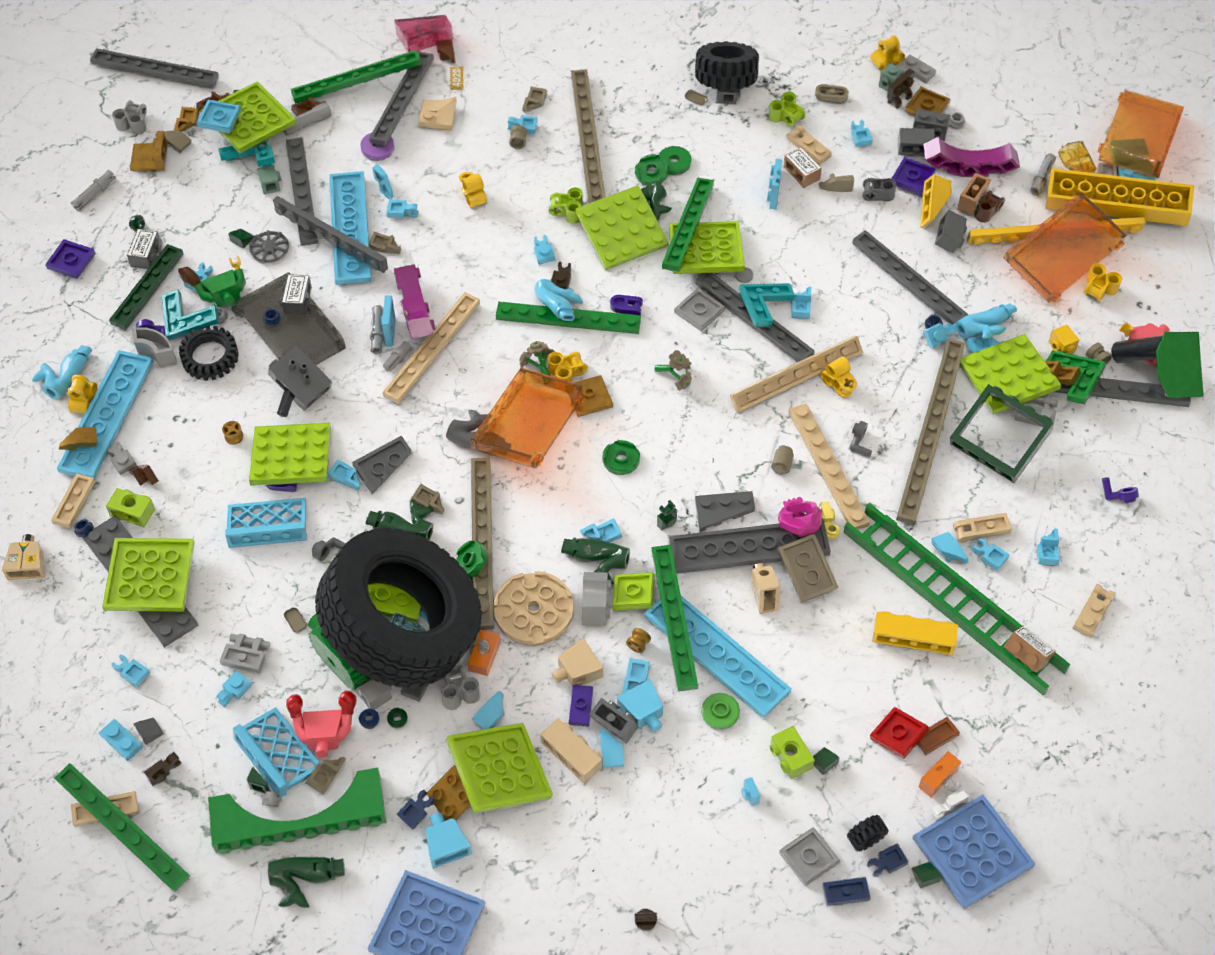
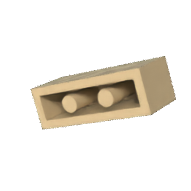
M558 718L540 734L541 744L583 784L602 769L601 754L596 749L592 750L582 736H577L567 722L563 723Z

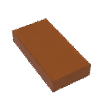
M947 716L930 726L929 731L917 745L927 755L958 737L960 732Z

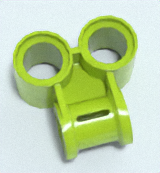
M784 92L781 100H773L770 103V121L777 123L783 120L788 126L793 127L798 120L806 117L804 109L796 104L797 97L795 93Z
M573 187L568 190L567 194L553 193L550 196L551 205L548 209L549 213L553 216H566V220L569 223H578L579 219L575 209L583 206L582 190Z

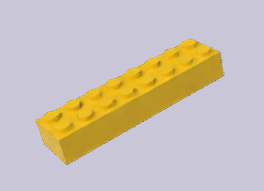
M1051 168L1045 209L1117 218L1144 217L1145 221L1188 226L1192 215L1194 185Z

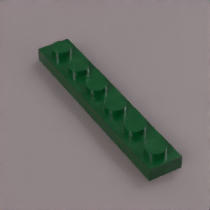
M169 244L164 247L109 319L111 325L124 330L129 327L183 256L182 249Z

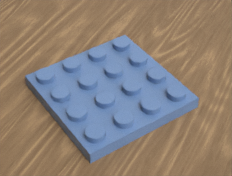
M984 794L914 834L912 838L928 861L939 870L942 876L941 879L963 909L968 908L1035 866V862Z
M405 870L370 942L368 952L375 955H463L484 909L485 900Z

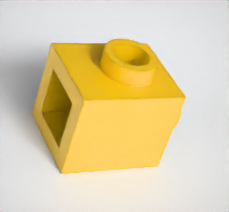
M1066 324L1052 330L1048 342L1054 351L1073 354L1077 350L1080 339Z

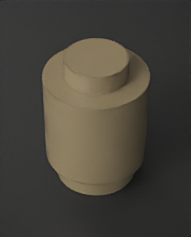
M785 445L778 447L771 465L775 473L783 475L790 472L794 457L793 449Z

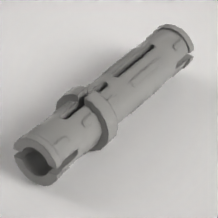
M1046 154L1038 174L1034 176V182L1030 188L1031 194L1039 195L1043 186L1046 185L1047 177L1056 161L1054 154Z
M107 170L99 179L96 178L91 186L71 201L73 208L79 211L100 191H104L106 186L116 178L114 173Z
M381 305L372 307L370 351L373 354L382 353L384 334L381 326V316H383L384 308Z

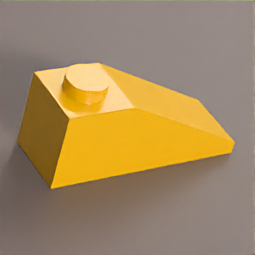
M934 174L924 181L920 227L924 228L931 223L952 193L951 180Z

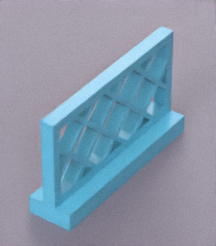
M296 498L228 505L227 529H225L228 547L306 541V499ZM294 505H301V508L296 512L291 509ZM274 507L282 508L277 513L271 511ZM255 509L263 510L258 515L252 513ZM233 511H243L238 517L233 515ZM285 512H288L291 516L286 520L281 517ZM267 513L272 516L268 521L261 519ZM248 515L253 518L248 523L242 521ZM295 518L301 520V522L291 523ZM276 520L281 522V524L271 525ZM257 521L262 524L261 526L251 527ZM237 524L243 526L242 528H233Z
M276 707L244 726L239 724L233 727V739L275 793H279L278 797L280 798L287 795V790L309 778L316 765L320 764L308 747L300 741L293 728ZM274 715L279 720L278 726L266 724L267 719ZM253 727L262 728L260 736L251 735L248 730ZM264 730H275V738L263 737ZM279 731L288 732L290 739H278ZM261 742L273 743L272 750H262L260 747ZM276 744L288 745L286 753L276 752ZM290 747H300L302 750L301 755L289 754ZM273 756L285 758L283 766L274 765L272 762ZM287 760H300L298 768L287 767ZM302 761L312 762L314 767L309 770L301 769ZM285 771L296 773V778L287 782L284 778Z

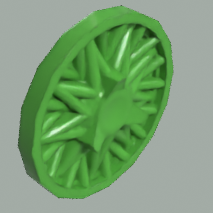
M716 693L705 699L702 704L701 714L707 725L715 729H726L737 722L740 708L734 697L725 693Z

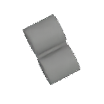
M128 101L124 109L113 111L112 117L117 130L126 131L131 128L132 133L136 135L146 131L144 122L147 113L146 104L142 103L140 105Z
M462 665L458 669L450 671L444 677L446 685L441 689V697L446 709H457L461 705V700L472 704L480 699L481 693L478 680L473 677L466 678Z

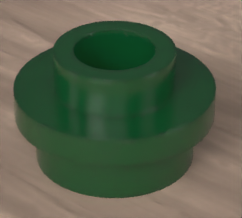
M135 215L130 218L129 227L136 232L137 229H144L145 220L142 215Z
M393 708L387 715V722L393 728L403 727L408 720L406 711L401 708ZM396 717H400V718H401V719L398 720V721H395V720H394Z

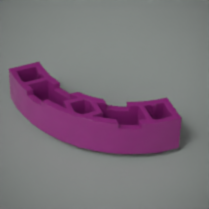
M937 137L923 144L925 160L937 169L942 168L947 170L948 174L973 177L977 173L984 177H989L991 173L999 172V174H1004L1020 168L1018 152L1010 143L987 150H964L953 147Z
M415 264L394 268L397 288L402 290L404 298L400 301L411 339L432 335L433 330L436 329L434 320H430L428 315L430 313L428 302L424 303L418 280V278H421L419 267L416 268Z

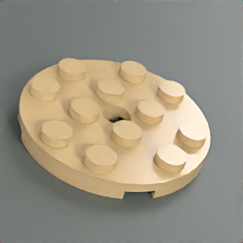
M540 571L524 575L520 573L508 579L500 587L494 600V617L499 629L511 640L525 645H541L555 640L567 630L574 613L572 594L566 584L556 576ZM531 605L539 606V610L529 611L528 608Z

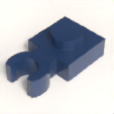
M424 789L419 792L416 802L410 799L396 814L413 830L428 814L424 809L432 806L435 802L432 796L427 801H424V797L428 794Z
M897 843L878 853L880 859H870L867 867L877 866L878 870L873 872V877H878L884 869L890 874L908 865L909 861Z

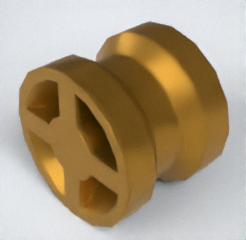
M229 421L223 425L222 432L228 444L234 445L242 441L243 432L237 421Z
M634 628L632 637L627 639L626 644L631 650L643 653L645 645L651 640V636L640 628Z

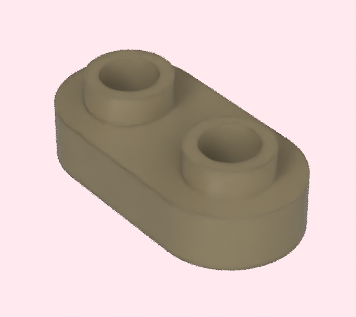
M820 84L815 89V97L821 101L843 103L847 101L849 95L848 89L843 86Z

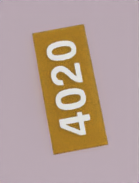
M450 67V90L463 89V67Z

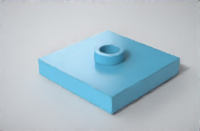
M208 100L197 121V127L231 133L241 112V106Z
M385 295L381 326L386 347H392L396 316L393 298L391 295Z

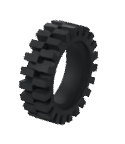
M208 325L206 330H202V327H198V333L192 330L190 331L192 336L187 334L185 336L186 340L182 339V346H179V356L183 368L187 374L189 373L191 377L196 376L198 380H201L202 376L204 381H208L209 376H211L212 380H216L215 375H219L222 378L224 377L223 372L229 374V367L234 369L235 363L238 362L237 357H239L236 341L228 330L225 332V328L221 327L218 329V326H213L211 330L210 325ZM217 342L225 347V353L222 358L214 363L201 364L192 358L195 349L204 343Z

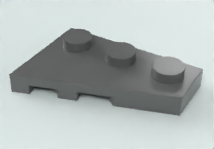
M753 491L695 496L699 533L705 531L710 526H718L723 521L731 518L736 519L755 511Z

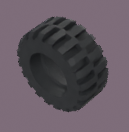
M718 41L707 43V45L701 46L696 52L695 77L700 84H704L706 87L721 90L743 89L744 87H750L758 79L759 54L752 46H747L744 43Z

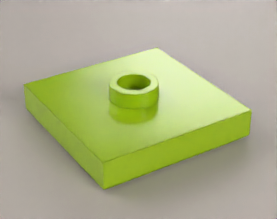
M654 572L615 575L612 601L613 611L653 608Z

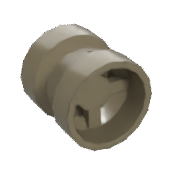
M515 125L511 128L509 144L512 148L522 149L525 147L527 129L521 125Z
M1099 342L1092 345L1086 352L1088 358L1105 361L1106 365L1112 359V355L1105 351L1104 346Z

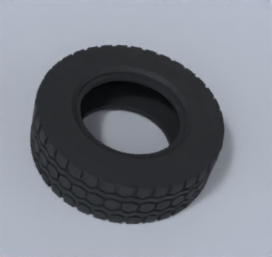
M377 528L354 536L339 550L320 579L315 596V610L325 639H328L327 642L332 649H335L336 654L342 660L344 659L350 667L356 668L357 672L365 677L369 676V679L376 682L380 681L385 685H395V687L405 688L406 686L408 688H417L418 686L423 687L433 684L445 677L472 646L478 635L482 619L479 595L476 588L473 587L474 584L471 578L467 576L468 573L462 566L460 567V563L433 541H428L427 538L421 535L417 536L416 533L404 532L401 529ZM376 583L388 584L407 592L423 608L429 622V630L411 631L390 622L373 604L369 595L368 585Z

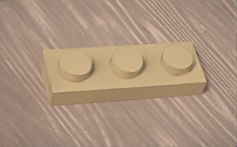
M76 473L51 519L54 525L71 529L95 484L93 477Z
M135 791L107 797L126 816L139 814L137 793ZM80 803L71 804L74 827L99 822Z

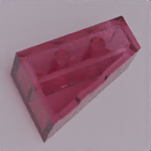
M446 15L394 19L396 35L407 52L421 51L435 46L438 40H453L452 24Z

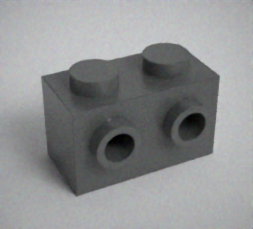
M917 109L913 128L934 129V139L939 137L942 141H945L950 115Z
M900 128L898 134V155L925 156L923 144L934 139V129Z
M948 210L940 220L935 245L951 253H954L957 248H961L965 241L963 235L967 230V218Z
M601 698L589 715L594 721L627 744L639 728L634 722L636 718L628 712L624 714L619 711L620 707L613 701L607 702Z

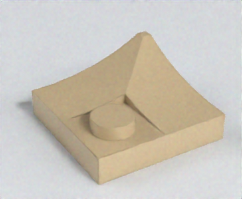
M457 97L442 100L423 99L419 127L452 131Z

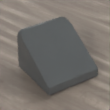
M154 717L133 724L145 745L164 734Z

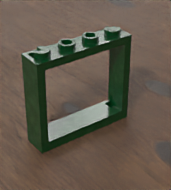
M988 384L950 436V444L1015 484L1053 431L1054 423L1048 416H1041L1036 413L1033 407L1029 405L1024 406L1019 403L1020 401L1016 397L1004 394L1001 388ZM989 396L1043 427L1015 468H1012L961 436Z

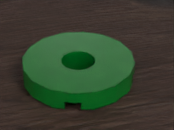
M669 146L659 153L660 157L666 159L670 175H675V173L683 174L691 166V155L683 147Z
M656 154L642 157L635 166L636 178L645 186L657 180L663 183L669 174V166L666 159ZM650 168H656L652 173L647 172Z
M617 440L605 447L602 462L609 472L616 475H626L638 467L640 452L633 443L626 440ZM618 455L626 456L623 460H619L616 457Z
M473 540L464 543L456 553L458 555L456 560L460 563V567L462 566L468 573V577L473 578L477 576L483 569L487 559L485 546Z

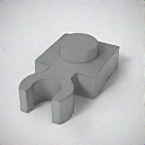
M117 442L118 449L111 450L109 447L108 452L112 457L110 458L118 473L122 475L131 468L136 467L137 464L129 451H123L122 445Z

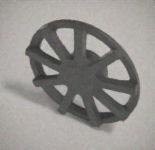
M266 230L267 232L256 234L251 243H249L250 253L256 260L265 263L275 262L283 258L288 252L289 242L282 232ZM267 235V240L261 238ZM270 235H276L272 240H270ZM279 237L283 239L282 241L275 242ZM257 240H259L260 242H262V244H254V243H255ZM286 244V249L278 247L277 245ZM253 247H261L259 250L253 252ZM277 250L283 252L279 257L275 254ZM264 252L262 259L256 256L259 253ZM267 255H273L274 259L266 260Z

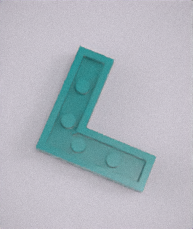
M269 139L242 153H239L233 146L218 148L221 161H232L237 157L246 158L255 154L258 167H268L275 163Z
M790 283L740 284L738 289L755 327H766L773 324V319L765 301H793L795 298V293Z
M178 289L161 295L165 334L169 341L190 334L192 330L196 332L198 327L204 329L208 325L219 324L218 310L215 305L184 316L181 292Z

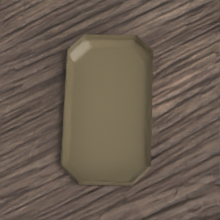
M688 90L684 95L685 99L698 105H704L707 101V96L694 90Z
M293 607L285 611L284 617L293 632L298 633L306 628L307 624L297 608Z

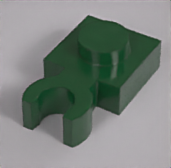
M671 500L668 501L666 507L661 505L659 508L662 513L657 515V526L661 530L673 526L677 521V509Z

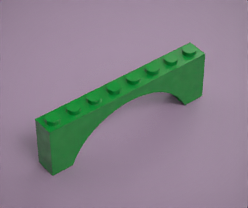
M378 768L357 771L349 788L335 803L315 815L298 820L276 821L258 817L243 809L230 794L208 797L211 843L215 853L227 854L231 850L236 849L249 850L253 846L259 845L271 846L275 842L281 841L293 842L303 837L310 839L320 834L333 835L342 830L355 831L365 826L377 827L382 823H387L381 777Z

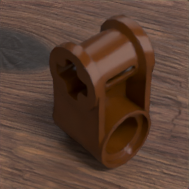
M989 190L978 203L975 213L976 220L982 223L988 222L1000 211L1004 205L1005 198H1000L993 194V191Z

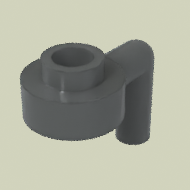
M860 421L855 423L852 429L854 438L850 444V450L870 458L872 450L859 445L868 427V423Z
M335 537L327 542L321 540L313 545L312 556L319 561H323L327 558L333 546L341 549L346 543Z

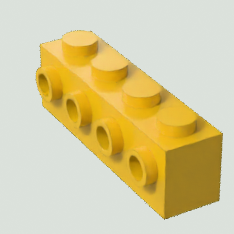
M877 611L872 642L953 655L956 647L958 625L948 621L939 622L929 618L921 619L911 617L910 615H896L887 611Z

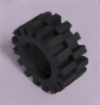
M872 815L870 818L867 817L864 821H860L858 825L853 826V829H850L849 833H847V838L857 852H861L862 850H867L868 847H873L875 843H879V840L885 838L884 836L888 834L889 830L879 815Z

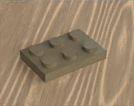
M815 533L778 547L777 550L801 603L838 589L837 582Z

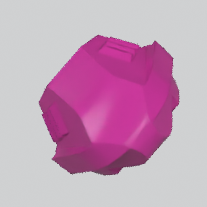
M797 497V499L792 498V500L788 499L787 502L783 501L784 507H782L778 515L781 528L799 537L814 534L819 529L823 513L815 502L803 501L801 497Z

